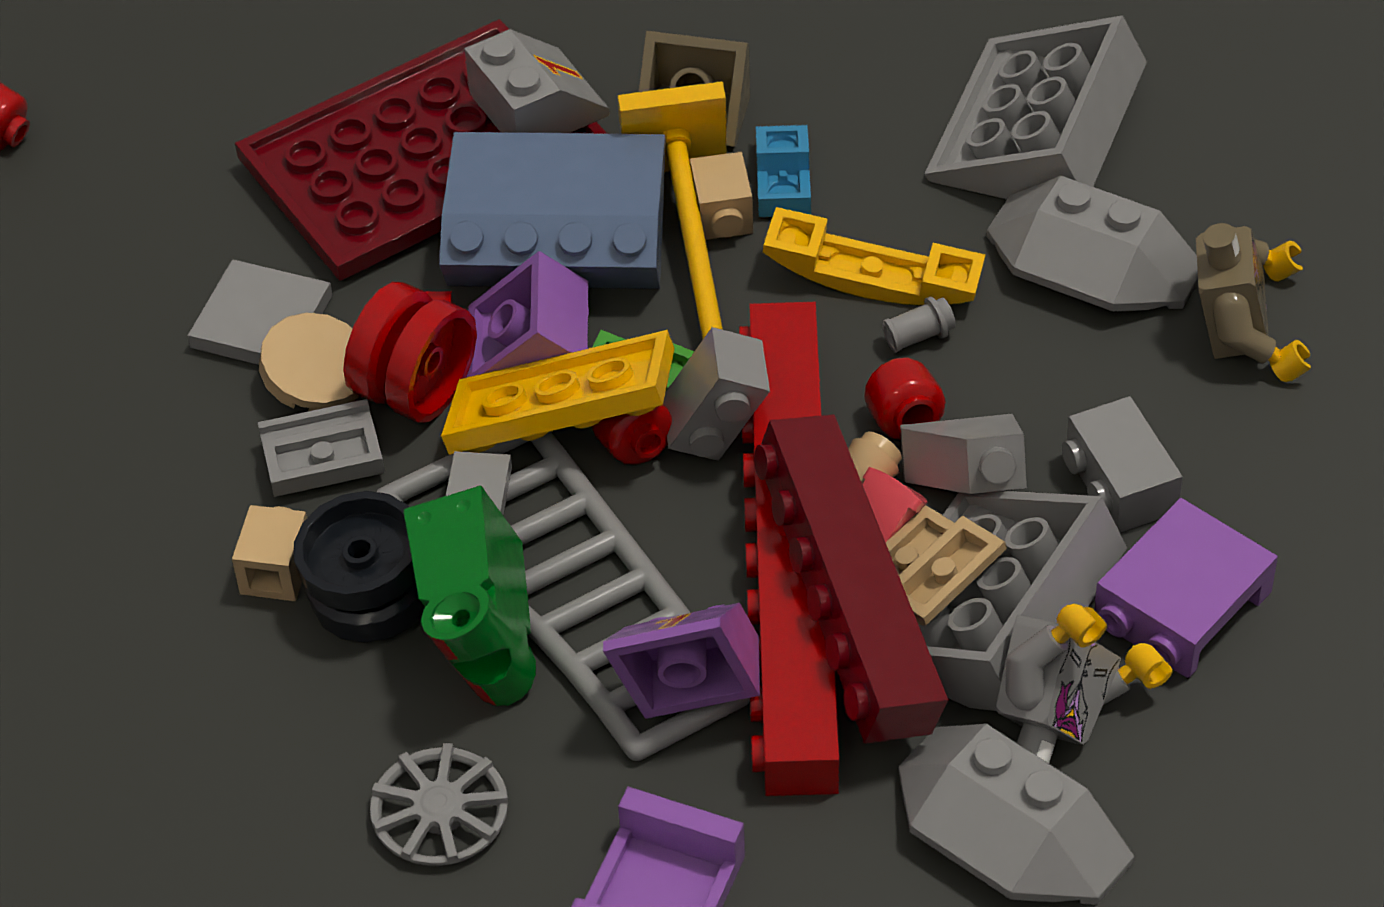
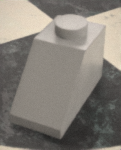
M1013 414L900 425L903 479L906 483L967 494L1027 488L1024 433Z

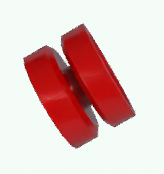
M391 282L379 289L367 302L353 326L345 349L343 365L346 386L354 394L376 404L387 403L394 412L413 421L430 422L442 414L452 402L459 379L467 377L474 357L477 340L475 318L468 310L446 300H432L427 292L407 283Z

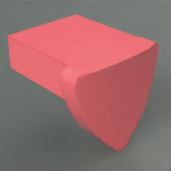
M869 467L862 477L865 479L862 485L885 542L914 515L919 513L928 502L921 494L878 469Z

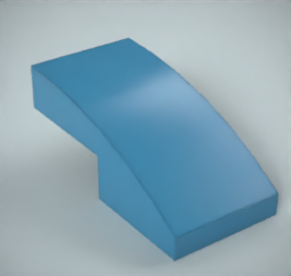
M808 125L756 127L759 217H773L776 207L811 215Z

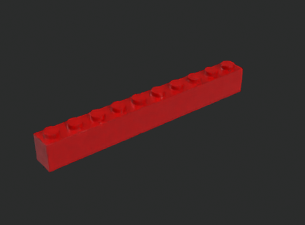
M816 302L750 304V326H739V334L762 340L770 392L742 428L743 444H754V453H743L744 488L755 487L756 495L754 498H744L745 532H757V543H746L747 578H758L759 589L747 590L748 618L751 624L760 625L759 673L762 676L760 696L750 698L751 722H763V735L751 736L752 771L765 772V796L839 794L835 671L830 668L827 662L825 652L826 640L818 621H814L809 614L807 590L801 574L796 573L791 566L789 542L783 526H778L774 521L771 507L772 497L766 481L758 477L754 464L755 449L758 445H761L770 420L821 416Z

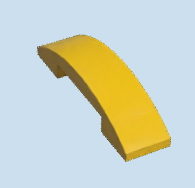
M779 207L775 208L763 244V253L787 269L809 280L844 293L899 304L924 305V300L927 297H933L935 300L944 297L949 304L974 301L985 254L933 243L928 257L827 234V218Z

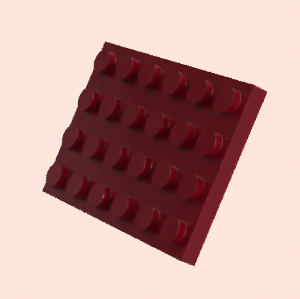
M500 19L235 142L238 159L339 281L441 232L442 210L454 132H500L469 93L464 51L466 47L509 30ZM597 122L571 132L608 134Z

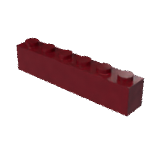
M835 414L770 420L761 445H758L755 449L754 464L756 473L761 480L766 481L771 494L774 521L778 526H783L789 542L791 566L796 573L801 574L807 590L809 614L814 621L819 622L826 640L825 652L827 662L832 670H837L843 685L844 704L848 717L852 721L856 720L864 743L932 735L948 702V698Z

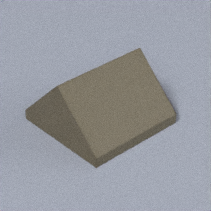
M646 31L639 92L723 81L726 95V145L736 146L750 99L749 43Z

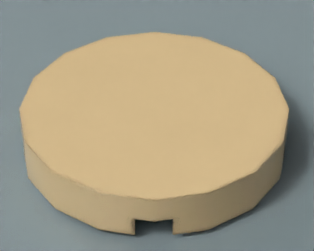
M307 312L288 316L272 326L262 342L259 359V373L266 389L281 403L292 408L295 407V404L307 407L309 411L350 403L356 400L359 396L346 386L343 372L345 349L352 328L347 323L329 315Z

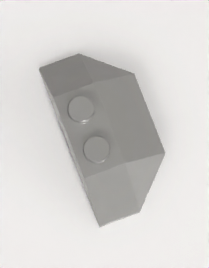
M1064 176L1055 177L1010 195L987 229L988 240L991 244L995 245L1000 257L1013 275L1110 311L1150 310L1167 306L1169 309H1183L1198 285L1197 255L1160 210Z
M988 724L935 727L932 735H928L898 766L910 833L1011 900L1044 902L1079 900L1080 904L1098 905L1134 863L1135 856L1086 787Z

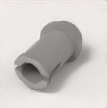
M927 297L924 300V305L894 318H887L881 322L885 339L894 353L935 335L941 339L948 336V330L956 326L952 309L944 297L937 300L933 297Z

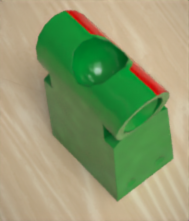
M481 485L403 509L418 597L425 606L421 619L424 632L470 688L484 702L495 706L511 705L522 699L531 689L535 679L536 660L531 648L528 646L527 635L531 633L523 543Z

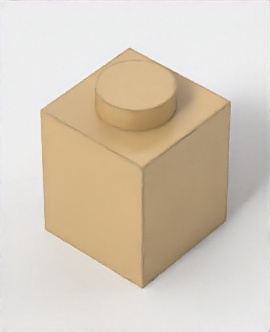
M742 152L691 158V171L705 240L753 234L752 193Z
M250 505L232 557L240 595L296 601L302 580L294 562V540L302 523L307 519L306 512L281 506L271 508Z

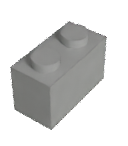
M711 327L665 392L663 403L672 416L671 427L667 435L668 449L719 461L770 392L762 340Z
M1131 396L1069 416L1067 441L1062 443V454L1066 466L1072 474L1078 473L1087 486L1088 495L1102 496L1120 533L1160 519L1180 499L1183 476Z

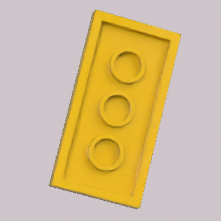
M668 330L459 379L441 434L448 454H454V451L480 453L498 443L519 438L531 441L543 437L549 431L571 426L587 428L605 418L622 414L639 416L652 411L657 406L663 405L675 349Z

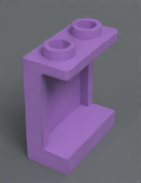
M1180 498L1097 583L1094 610L1106 622L1107 632L1116 637H1123L1134 645L1146 643L1153 646L1173 670L1186 678H1190L1197 670L1199 654L1203 647L1246 601L1249 600L1259 606L1272 592L1278 556L1183 498Z
M627 787L618 805L620 828L585 900L575 898L571 907H723L745 858L744 823Z

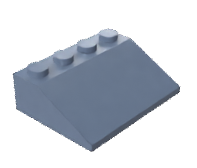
M454 132L442 210L439 266L447 286H494L540 251L588 280V288L660 289L665 134Z

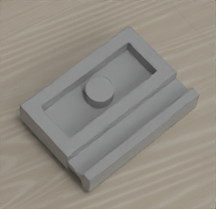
M367 399L257 422L274 497L385 473L383 458Z

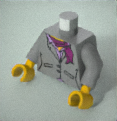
M1069 604L1063 607L1057 616V623L1022 615L1016 616L996 704L998 714L1022 726L1017 744L1048 764L1056 739L1080 745L1086 743L1089 740L1102 706L1129 691L1130 682L1138 678L1145 687L1156 688L1165 683L1172 674L1171 666L1153 646L1146 643L1134 645L1125 657L1126 665L1119 668L1121 658L1096 643L1107 628L1106 622L1093 608L1083 607L1078 604Z

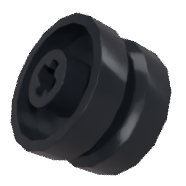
M361 491L340 495L320 505L302 523L294 540V562L299 576L306 587V594L312 610L322 627L341 639L363 643L389 639L412 627L423 615L425 606L418 597L403 509L409 508V506L390 494Z

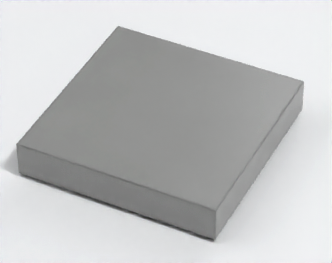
M232 259L188 334L190 348L259 365L261 345L270 328L288 316L306 312L322 314L333 296L331 283Z

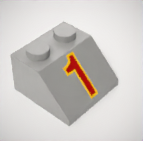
M509 29L464 48L469 93L502 133H571L609 116L608 106L561 50L555 46Z

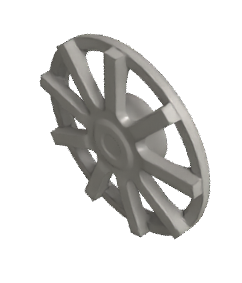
M443 743V747L425 749L410 755L407 752L398 756L399 761L383 774L378 783H374L370 815L375 833L383 845L392 853L416 864L442 866L458 863L473 857L496 838L504 825L508 812L506 786L499 772L493 767L492 761L486 756L482 758L475 753L454 748L451 743ZM440 760L438 776L435 781L428 780L417 766L426 762ZM452 761L461 762L472 767L456 781L449 782ZM407 772L419 786V790L413 791L391 785L399 776ZM483 775L486 776L495 790L463 794V791ZM384 798L412 804L409 808L382 818ZM478 805H496L497 813L492 826L465 811V808ZM417 819L418 825L404 848L397 844L388 834L390 829ZM460 824H463L479 834L481 839L471 847L457 853L452 831ZM428 832L441 834L446 853L445 856L417 854V850Z

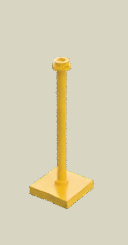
M723 81L618 95L621 134H665L664 172L671 173L702 339H704L711 327L722 330L723 327L690 159L726 154V95Z

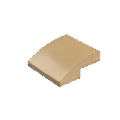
M926 505L886 542L918 625L925 626L1007 549L1004 540L966 517L961 516L954 523Z

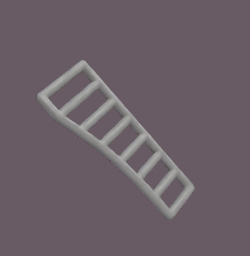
M549 431L543 437L531 440V443L544 459L510 475L506 502L557 477L572 496L511 525L523 545L585 514L593 522L600 534L526 570L527 594L529 595L614 552L630 572L542 616L529 606L531 633L528 636L567 677L594 710L627 757L633 761H641L748 705L750 698L686 710L640 733L624 712L636 706L626 687L623 685L609 692L592 672L610 663L603 652V641L607 638L576 653L559 635V633L642 591L647 593L660 611L635 624L649 622L659 617H673L691 612L553 433ZM521 438L498 443L480 453L504 454L529 441L522 440ZM454 454L443 457L379 488L376 492L390 494L404 502L448 481Z

